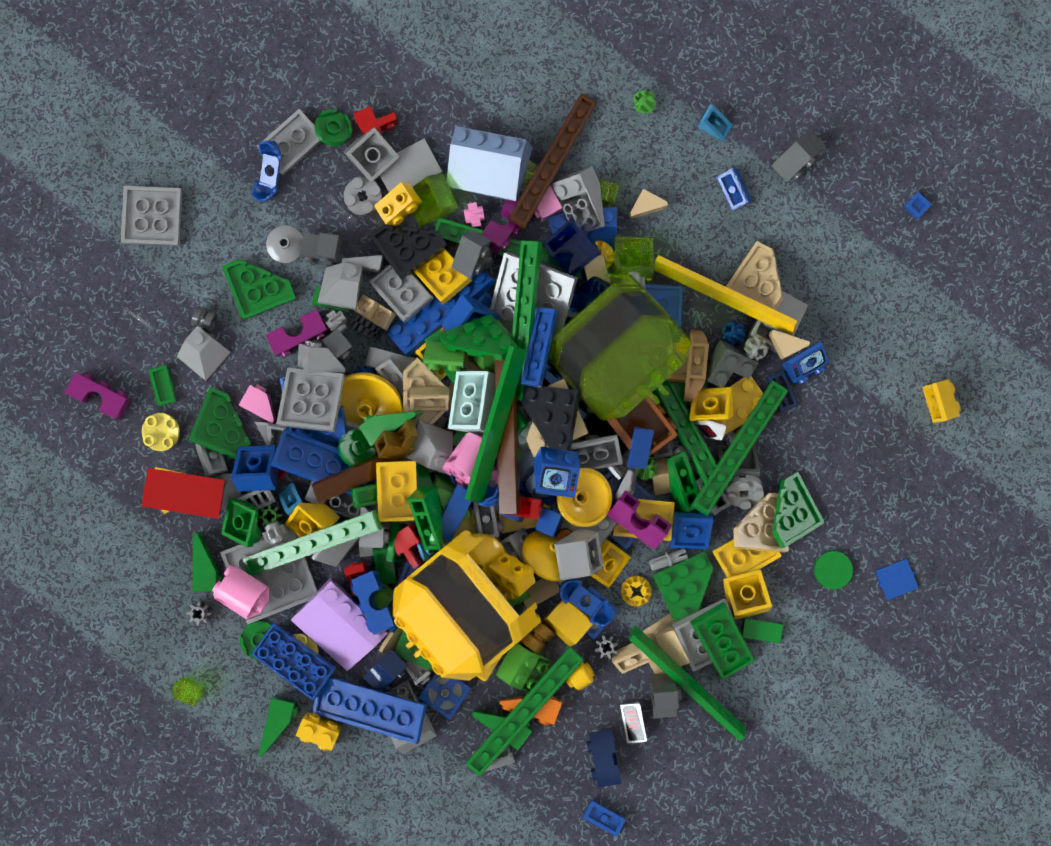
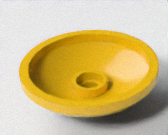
M580 468L574 498L557 496V505L562 516L571 524L579 527H590L600 523L607 516L612 504V491L608 481L600 472L591 468ZM578 494L581 496L580 501L577 499Z
M534 531L526 537L522 545V555L525 563L531 566L534 573L541 578L550 581H562L559 576L554 546L558 542L557 538L540 531Z
M474 533L472 537H481L485 540L468 554L477 565H482L480 569L494 584L496 582L492 580L488 566L506 552L500 541L491 535ZM449 560L450 571L454 578L463 585L477 588L459 565Z

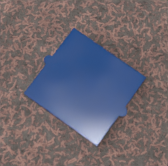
M907 559L875 571L880 582L879 587L883 589L887 600L918 589L914 578L915 573L911 570Z

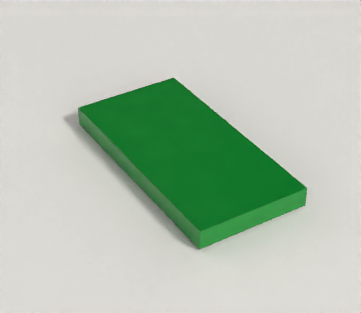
M724 602L690 621L722 680L755 661Z

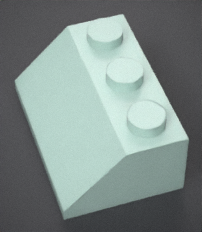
M489 371L456 372L448 429L484 434L496 393L494 373Z

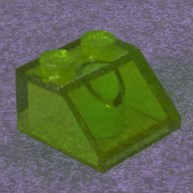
M443 173L427 176L413 186V189L422 201L417 206V210L413 212L420 227L438 220V217H445L459 208Z
M615 236L612 264L613 281H622L623 277L626 278L627 273L638 272L640 277H645V282H651L655 271L653 237Z

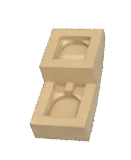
M364 294L358 301L356 310H353L386 331L396 316L394 312Z

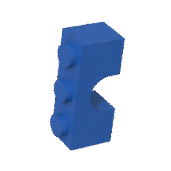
M519 493L520 497H527V495ZM542 502L541 514L535 529L552 537H557V533L561 529L565 518L558 508L551 506L548 509L543 507L544 503ZM500 514L520 523L524 520V517Z
M370 571L351 580L353 583L352 591L355 596H358L360 601L359 608L367 618L366 625L368 630L373 635H378L396 627L397 625L392 617L393 607H386L381 610L374 603L375 595L385 589L378 571Z

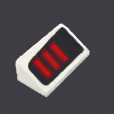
M710 420L694 421L697 428L706 438L723 439L726 429L725 425Z
M640 702L621 704L627 743L647 742Z

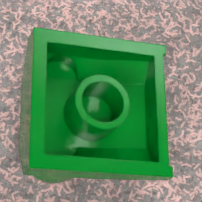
M229 498L221 534L245 547H253V544L257 543L261 537L260 528L257 526L258 507L245 500Z

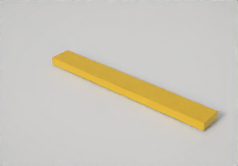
M658 255L655 260L654 271L791 336L793 335L797 320Z

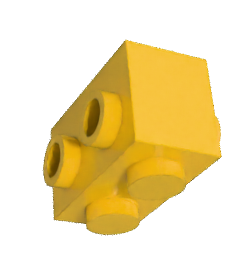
M400 182L374 207L385 224L396 226L404 221V217L408 214L415 212L418 208L417 206L422 201L411 184Z
M506 552L488 566L492 580L519 597L535 583L532 567L528 564H523L518 558Z
M307 712L300 723L296 736L305 743L311 742L318 745V748L322 750L332 751L343 726L338 725L334 721L321 718L315 713Z

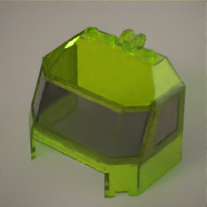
M605 274L613 284L553 336L548 356L550 363L573 390L581 392L580 398L601 420L625 417L647 396L656 405L660 403L657 396L653 395L652 392L658 387L663 395H669V392L661 384L685 363L691 345V340L675 320L631 274Z

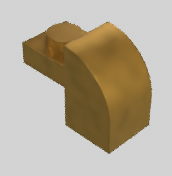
M406 420L398 432L383 430L374 442L378 457L400 459L411 454L415 450L413 442L418 437L414 422Z

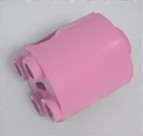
M466 433L444 463L442 470L448 475H453L456 478V483L463 486L469 485L483 434Z
M230 565L224 573L225 577L222 582L218 581L212 590L214 592V599L247 620L261 614L269 602V587L237 566L233 567Z

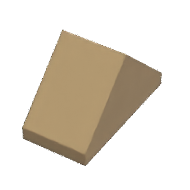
M643 189L629 217L633 219L667 209L668 203Z
M771 330L768 335L780 359L810 344L809 341L776 330Z
M667 458L656 460L655 466H658L657 473L653 474L651 479L654 494L669 493L670 483Z

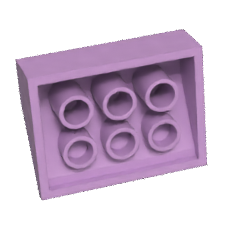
M332 577L291 618L293 623L346 671L351 669L388 634L385 631L381 634L373 635L368 630L366 625L367 618L365 614H362L359 602Z

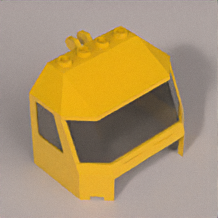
M464 530L394 589L392 617L395 624L407 634V638L410 641L406 644L408 649L414 645L418 647L414 654L416 658L421 655L424 659L428 660L432 665L433 671L442 678L469 681L485 671L541 622V619L535 613V609H537L536 602L520 616L468 554L485 539L481 537L474 538L471 532Z

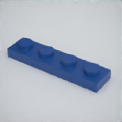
M539 307L536 309L521 384L524 386L542 387L558 313L556 309Z

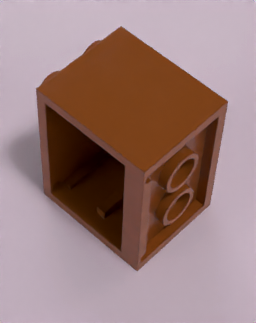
M639 384L602 412L629 450L634 426L654 430L650 456L677 436L675 432L677 427L669 417L665 419L663 415L666 412L658 401L653 403L651 399L654 396L646 386L642 388Z

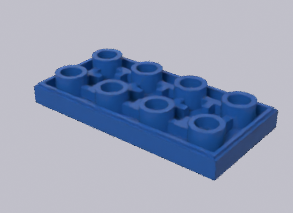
M276 622L272 624L251 654L311 700H315L337 669Z

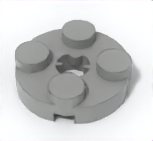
M356 177L349 182L344 190V202L349 210L359 216H365L377 211L374 205L382 199L381 189L375 181L370 182L366 177ZM360 192L361 194L366 192V196H368L366 201L365 199L363 202L359 201L360 197L358 194Z
M745 475L746 478L733 477L728 484L729 487L725 489V494L730 503L743 510L751 508V505L759 502L764 496L761 480L752 475Z

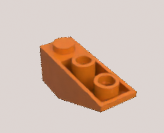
M525 696L502 698L499 704L503 705V709L511 712ZM551 697L534 717L539 719L538 722L547 726L549 724L554 725L562 705V700Z

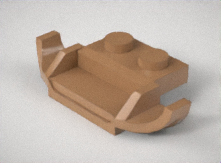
M691 329L689 345L670 343L666 381L685 383L684 401L693 402L706 380L709 344L701 330Z

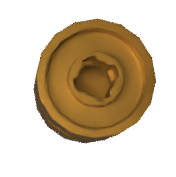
M541 621L520 641L535 653L540 654L545 648V642H549L555 635V632Z

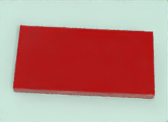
M148 468L141 507L219 519L226 480Z

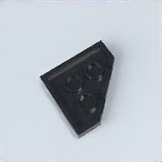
M385 224L370 234L374 243L401 280L448 248V245L437 230L429 229V231L413 227L403 226L401 228Z
M524 386L522 405L548 447L571 451L581 392L547 386Z

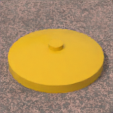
M354 373L345 377L340 406H344L346 421L363 424V419L371 414L376 416L403 412V401L399 392L383 377L372 373Z

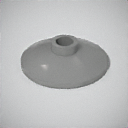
M282 225L276 227L267 237V251L278 262H293L300 257L303 236L292 226ZM283 240H287L286 246H281Z

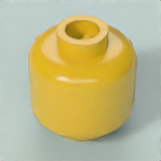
M582 662L566 682L570 688L574 687L577 690H582L593 683L595 673L587 662Z

